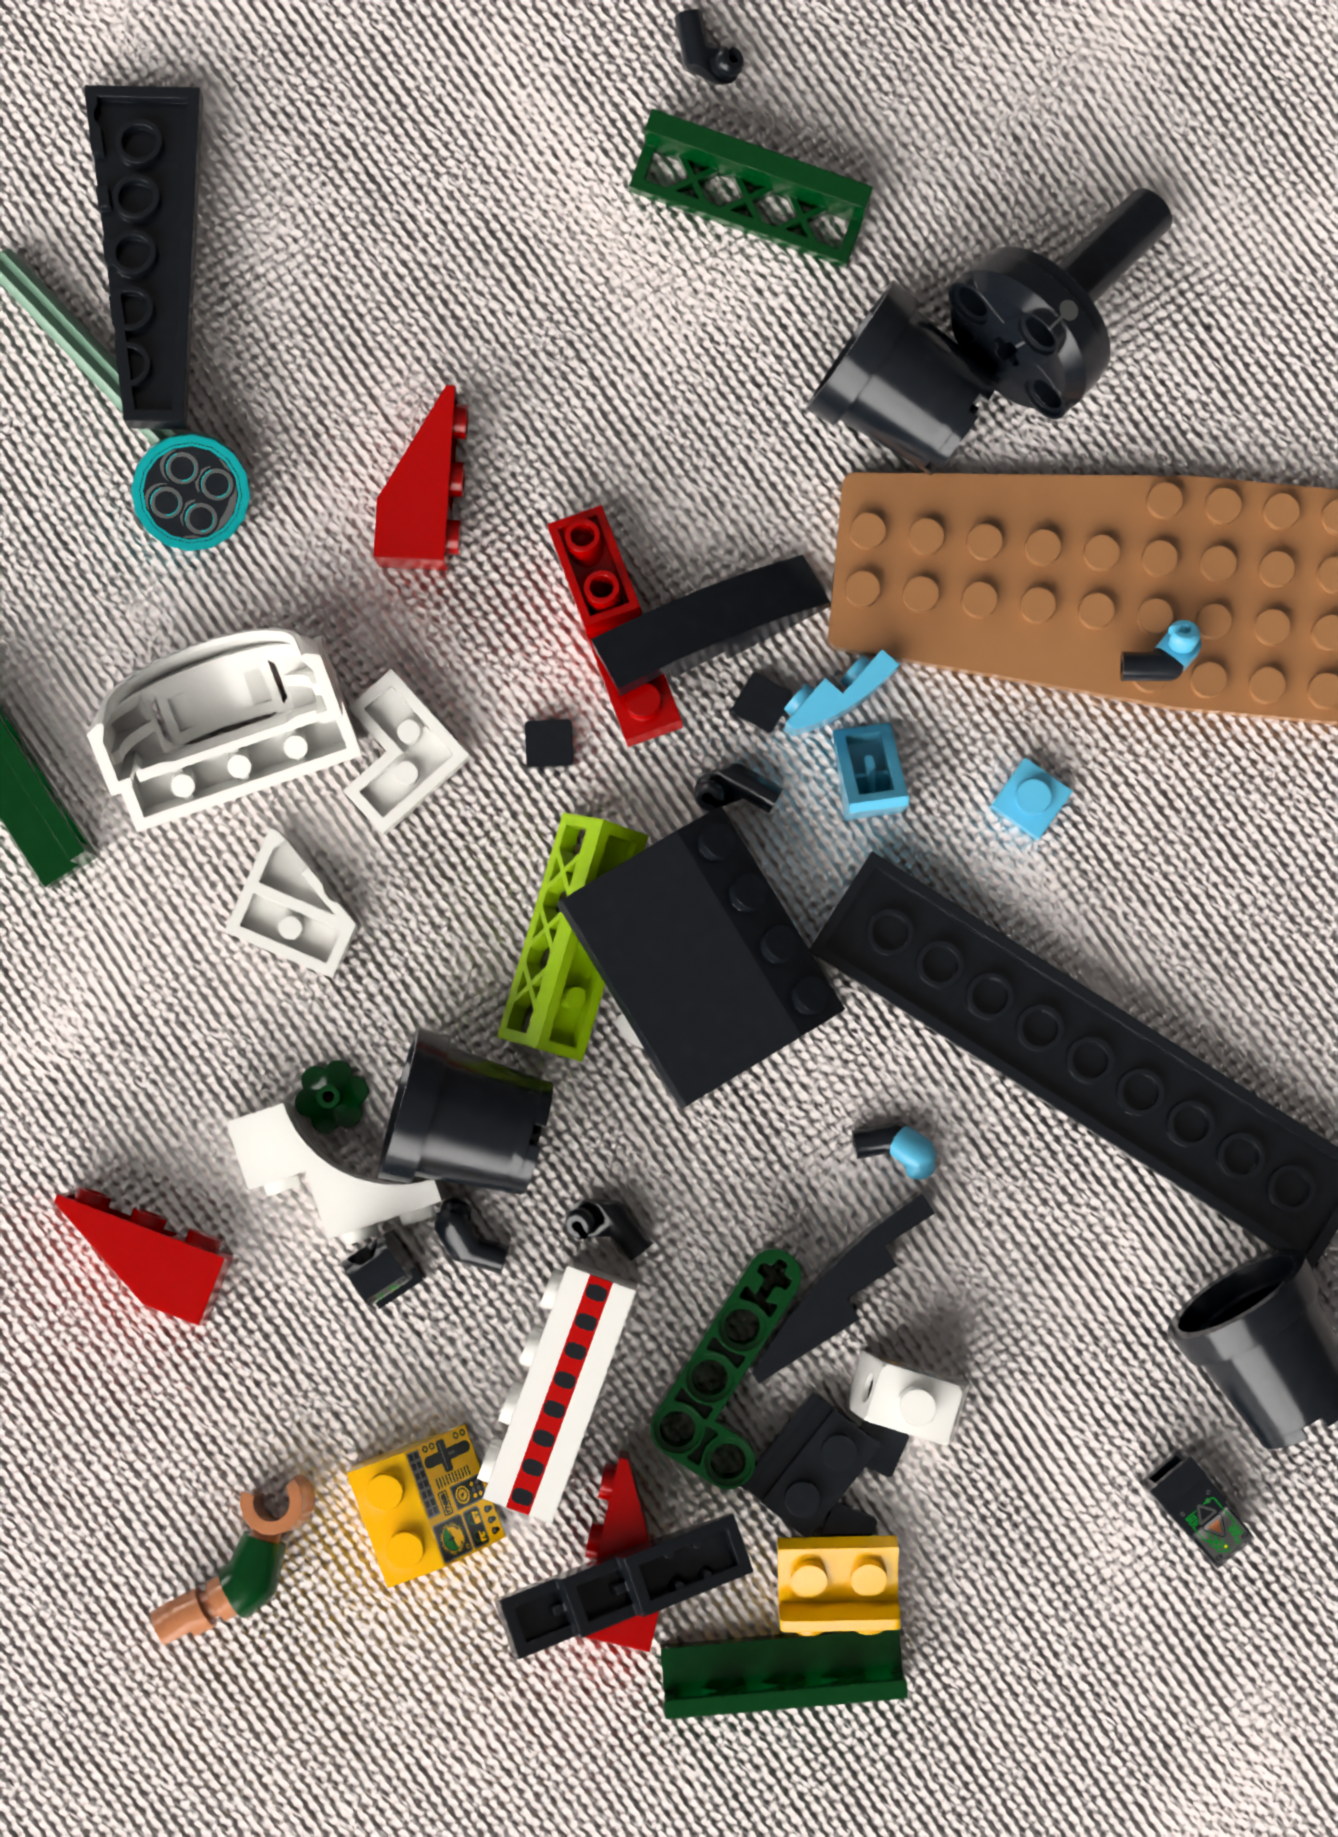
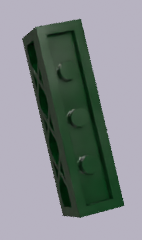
M655 109L651 110L644 130L645 144L632 176L629 192L843 268L847 267L870 204L872 186ZM655 153L679 161L687 179L667 188L647 181L646 178ZM691 166L700 168L704 171L694 174ZM717 176L731 179L741 198L722 207L707 202L700 184ZM745 185L759 190L749 194ZM692 188L696 198L682 192ZM772 195L787 199L795 218L778 226L762 222L754 203ZM799 204L810 207L812 210L803 213ZM746 208L750 217L737 213V211ZM826 214L849 221L850 223L841 248L838 249L817 241L809 222ZM800 227L804 236L790 231Z
M0 703V818L43 886L50 889L98 858V855Z
M884 1630L875 1635H863L855 1631H829L816 1636L787 1633L661 1644L666 1720L908 1699L907 1681L902 1670L899 1630Z

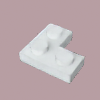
M392 669L348 707L386 752L343 791L385 836L468 762L471 756Z

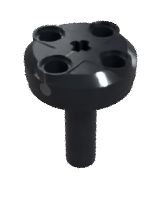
M1138 188L1118 205L1058 265L1028 249L1012 246L1000 247L979 258L950 286L948 291L950 315L957 344L981 365L1000 377L995 391L1019 405L1036 409L1048 418L1060 419L1097 384L1100 376L1108 367L1111 353L1110 340L1105 323L1094 303L1171 228L1173 219L1166 202L1155 192L1145 188Z

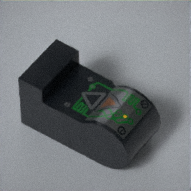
M394 1229L383 1234L342 1261L347 1276L360 1296L369 1306L376 1304L378 1309L426 1279Z
M1180 1448L1139 1482L1217 1569L1254 1539L1249 1529L1225 1503L1227 1500L1207 1478L1204 1471L1190 1455Z

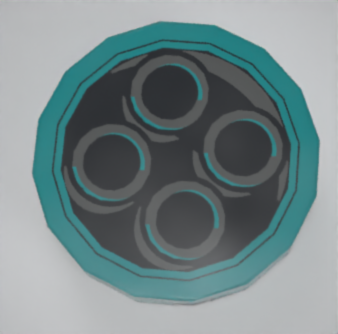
M194 431L177 433V435L168 436L151 445L136 465L131 487L135 513L146 531L166 546L186 551L213 548L230 538L245 519L250 499L247 473L234 450L216 437Z

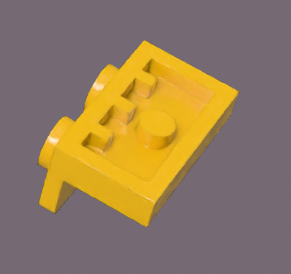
M897 1535L777 1538L780 1630L782 1632H795L803 1636H816L829 1631H855L863 1635H875L884 1630H899L901 1628V1615L898 1602L899 1547Z

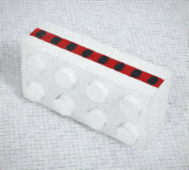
M573 1259L570 1260L565 1271L557 1268L552 1271L540 1306L551 1310L545 1328L534 1324L519 1362L530 1367L524 1384L513 1381L498 1421L509 1425L504 1440L493 1437L477 1479L488 1483L482 1499L552 1524L634 1299L638 1283Z

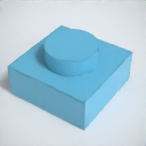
M1025 757L989 808L1037 841L1073 791Z

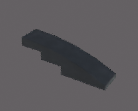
M799 555L697 590L592 638L591 641L619 696H622L671 671L675 678L722 653L729 659L829 608L831 602L805 557Z
M915 1192L867 1227L822 1269L783 1316L751 1366V1372L758 1384L860 1319L847 1298L897 1267L885 1245L935 1214L921 1192Z
M730 1513L556 1574L494 1599L512 1655L516 1659H521L570 1638L586 1637L634 1616H648L754 1571L735 1516Z

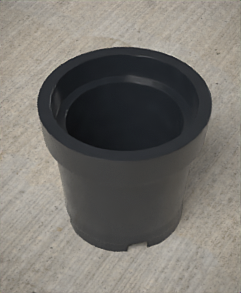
M893 280L839 353L808 401L805 410L832 425H835L840 420L912 462L931 476L934 474L936 466L940 468L973 426L978 418L976 413L979 407L976 404L981 397L989 401L1000 381V377L981 365L916 309L919 301Z
M418 1026L410 1044L394 1098L381 1150L377 1178L411 1183L415 1176L523 1195L530 1183L541 1147L537 1145L542 1126L546 1127L553 1095V1082L449 1046V1037Z
M1284 1249L1271 1252L1227 1272L1188 1300L1174 1315L1168 1326V1335L1191 1364L1202 1365L1248 1425L1253 1435L1257 1437L1260 1444L1266 1449L1284 1448L1308 1439L1309 1437L1303 1428L1320 1418L1326 1428L1338 1421V1336L1317 1297L1320 1288L1319 1282L1304 1253L1298 1249Z

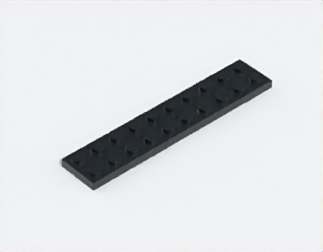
M872 851L811 945L809 950L812 955L1276 1251L1284 1249H1298L1302 1251L1313 1270L1338 1230L1337 1146Z

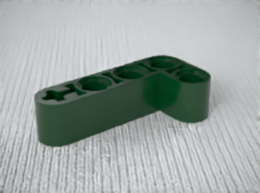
M766 1246L757 1250L748 1260L657 1404L651 1417V1436L655 1445L664 1454L714 1486L722 1489L738 1488L751 1478L755 1469V1454L750 1440L741 1431L718 1416L794 1297L801 1282V1270L797 1260L787 1250L778 1246ZM778 1259L786 1262L783 1266V1272L789 1279L784 1286L778 1283L770 1286L764 1299L766 1302L773 1303L774 1306L767 1313L756 1300L740 1294L748 1286L756 1295L764 1281L763 1275L758 1271L759 1266L763 1262L772 1266ZM747 1309L757 1316L758 1328L751 1338L735 1340L726 1333L724 1323L732 1311ZM705 1360L720 1362L727 1372L725 1382L720 1388L713 1391L699 1388L692 1378L694 1368ZM682 1411L693 1419L695 1428L687 1439L673 1441L662 1433L660 1428L661 1421L670 1412ZM732 1443L743 1450L745 1454L743 1465L732 1473L720 1472L711 1463L712 1453L718 1446Z

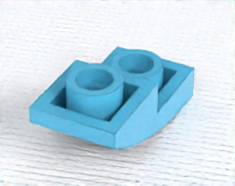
M882 649L872 661L863 654L840 680L848 687L844 693L826 678L816 689L806 683L784 708L791 715L785 724L784 730L794 737L821 728L843 717L876 693L896 673L900 664Z

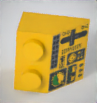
M466 1423L356 1463L347 1472L387 1588L447 1567L506 1536L495 1504L482 1499L488 1484L477 1479L481 1465Z

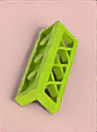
M562 813L497 1038L583 1062L605 983L562 912L557 914V903L559 902L560 895L565 890L568 896L645 850L648 835L604 819ZM579 830H585L580 852L574 857L573 851ZM549 947L550 954L547 965L541 971L540 963L542 956ZM532 1004L533 1012L527 1033L520 1032L527 1008Z

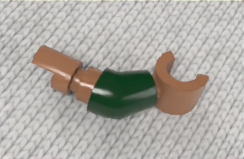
M296 1475L286 1485L290 1502L289 1508L282 1518L270 1515L265 1509L263 1503L264 1493L255 1490L241 1491L240 1507L242 1515L250 1528H252V1532H243L230 1561L220 1566L218 1575L206 1582V1590L203 1591L200 1587H195L150 1612L154 1630L164 1646L189 1632L194 1636H199L216 1627L217 1617H221L225 1621L236 1615L246 1618L265 1606L278 1589L286 1543L280 1541L281 1535L284 1532L298 1529L309 1519L314 1509V1490L312 1484L305 1476Z

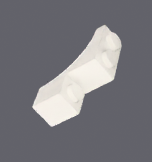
M281 1103L226 1122L248 1190L264 1186L267 1197L301 1186L298 1174L306 1172L327 1239L343 1235L346 1246L380 1235L377 1223L399 1216L402 1226H407L436 1216L433 1204L446 1199L441 1182L438 1180L428 1179L411 1183L378 1181L363 1177L337 1164L312 1142L298 1121L291 1103Z

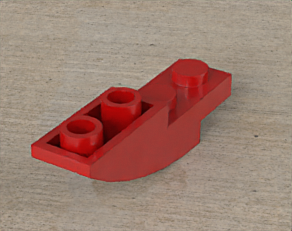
M600 505L547 524L571 596L627 747L683 728L682 720L665 674L619 696L593 648L592 638L642 615L641 607L603 506Z

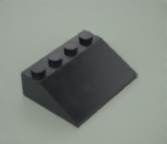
M722 806L674 831L557 903L681 1109L845 1010L842 1002Z

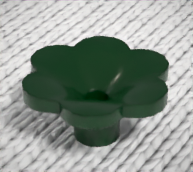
M334 1060L327 1064L325 1068L312 1066L304 1071L301 1077L303 1090L296 1096L295 1107L301 1115L311 1118L315 1130L321 1133H331L339 1125L349 1128L354 1127L360 1122L363 1116L361 1104L368 1097L369 1087L364 1079L353 1076V1071L348 1063L342 1060ZM328 1091L334 1094V1099L331 1102L325 1099V1094Z

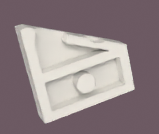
M269 828L224 932L335 979L359 925L279 831Z

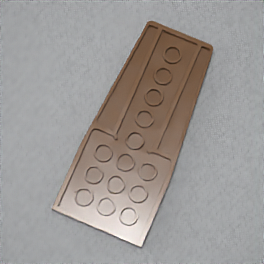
M853 472L844 478L841 487L828 643L831 648L841 652L876 657L883 649L897 662L1168 710L1338 726V489L1201 476L934 473L930 476L927 473ZM1178 620H1189L1199 627L1202 642L1200 652L1179 678L1172 681H1121V652H1152L1166 635L1171 624Z

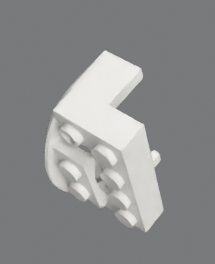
M258 628L225 634L190 645L146 665L121 681L107 694L87 733L111 796L122 793L137 832L362 756L361 742L322 636L312 639L283 628ZM270 662L276 665L287 694L286 700L283 698ZM155 699L172 742L164 738L152 708ZM275 713L265 720L194 744H185L221 728Z

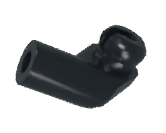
M690 9L678 13L674 20L686 68L715 85L733 83L744 67V58L739 49L732 46L728 50L726 46L719 47L708 41L701 10Z
M733 763L703 774L696 781L694 800L700 808L712 811L720 806L723 807L745 799L765 812L770 813L784 788L743 764Z
M458 1198L445 1200L441 1205L440 1212L436 1213L434 1217V1229L449 1256L457 1262L502 1274L509 1245L477 1237L470 1223L472 1212L470 1205Z
M585 1199L575 1203L566 1216L565 1225L571 1236L583 1240L587 1237H612L630 1261L653 1244L624 1204L617 1200Z

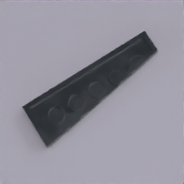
M85 85V101L91 151L96 170V193L102 220L104 237L102 243L104 259L108 270L111 295L109 296L116 337L115 351L124 422L128 429L187 430L203 95L200 87Z

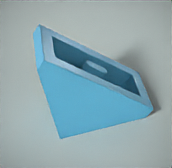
M884 723L833 730V743L844 821L903 813L909 806V796L891 724Z

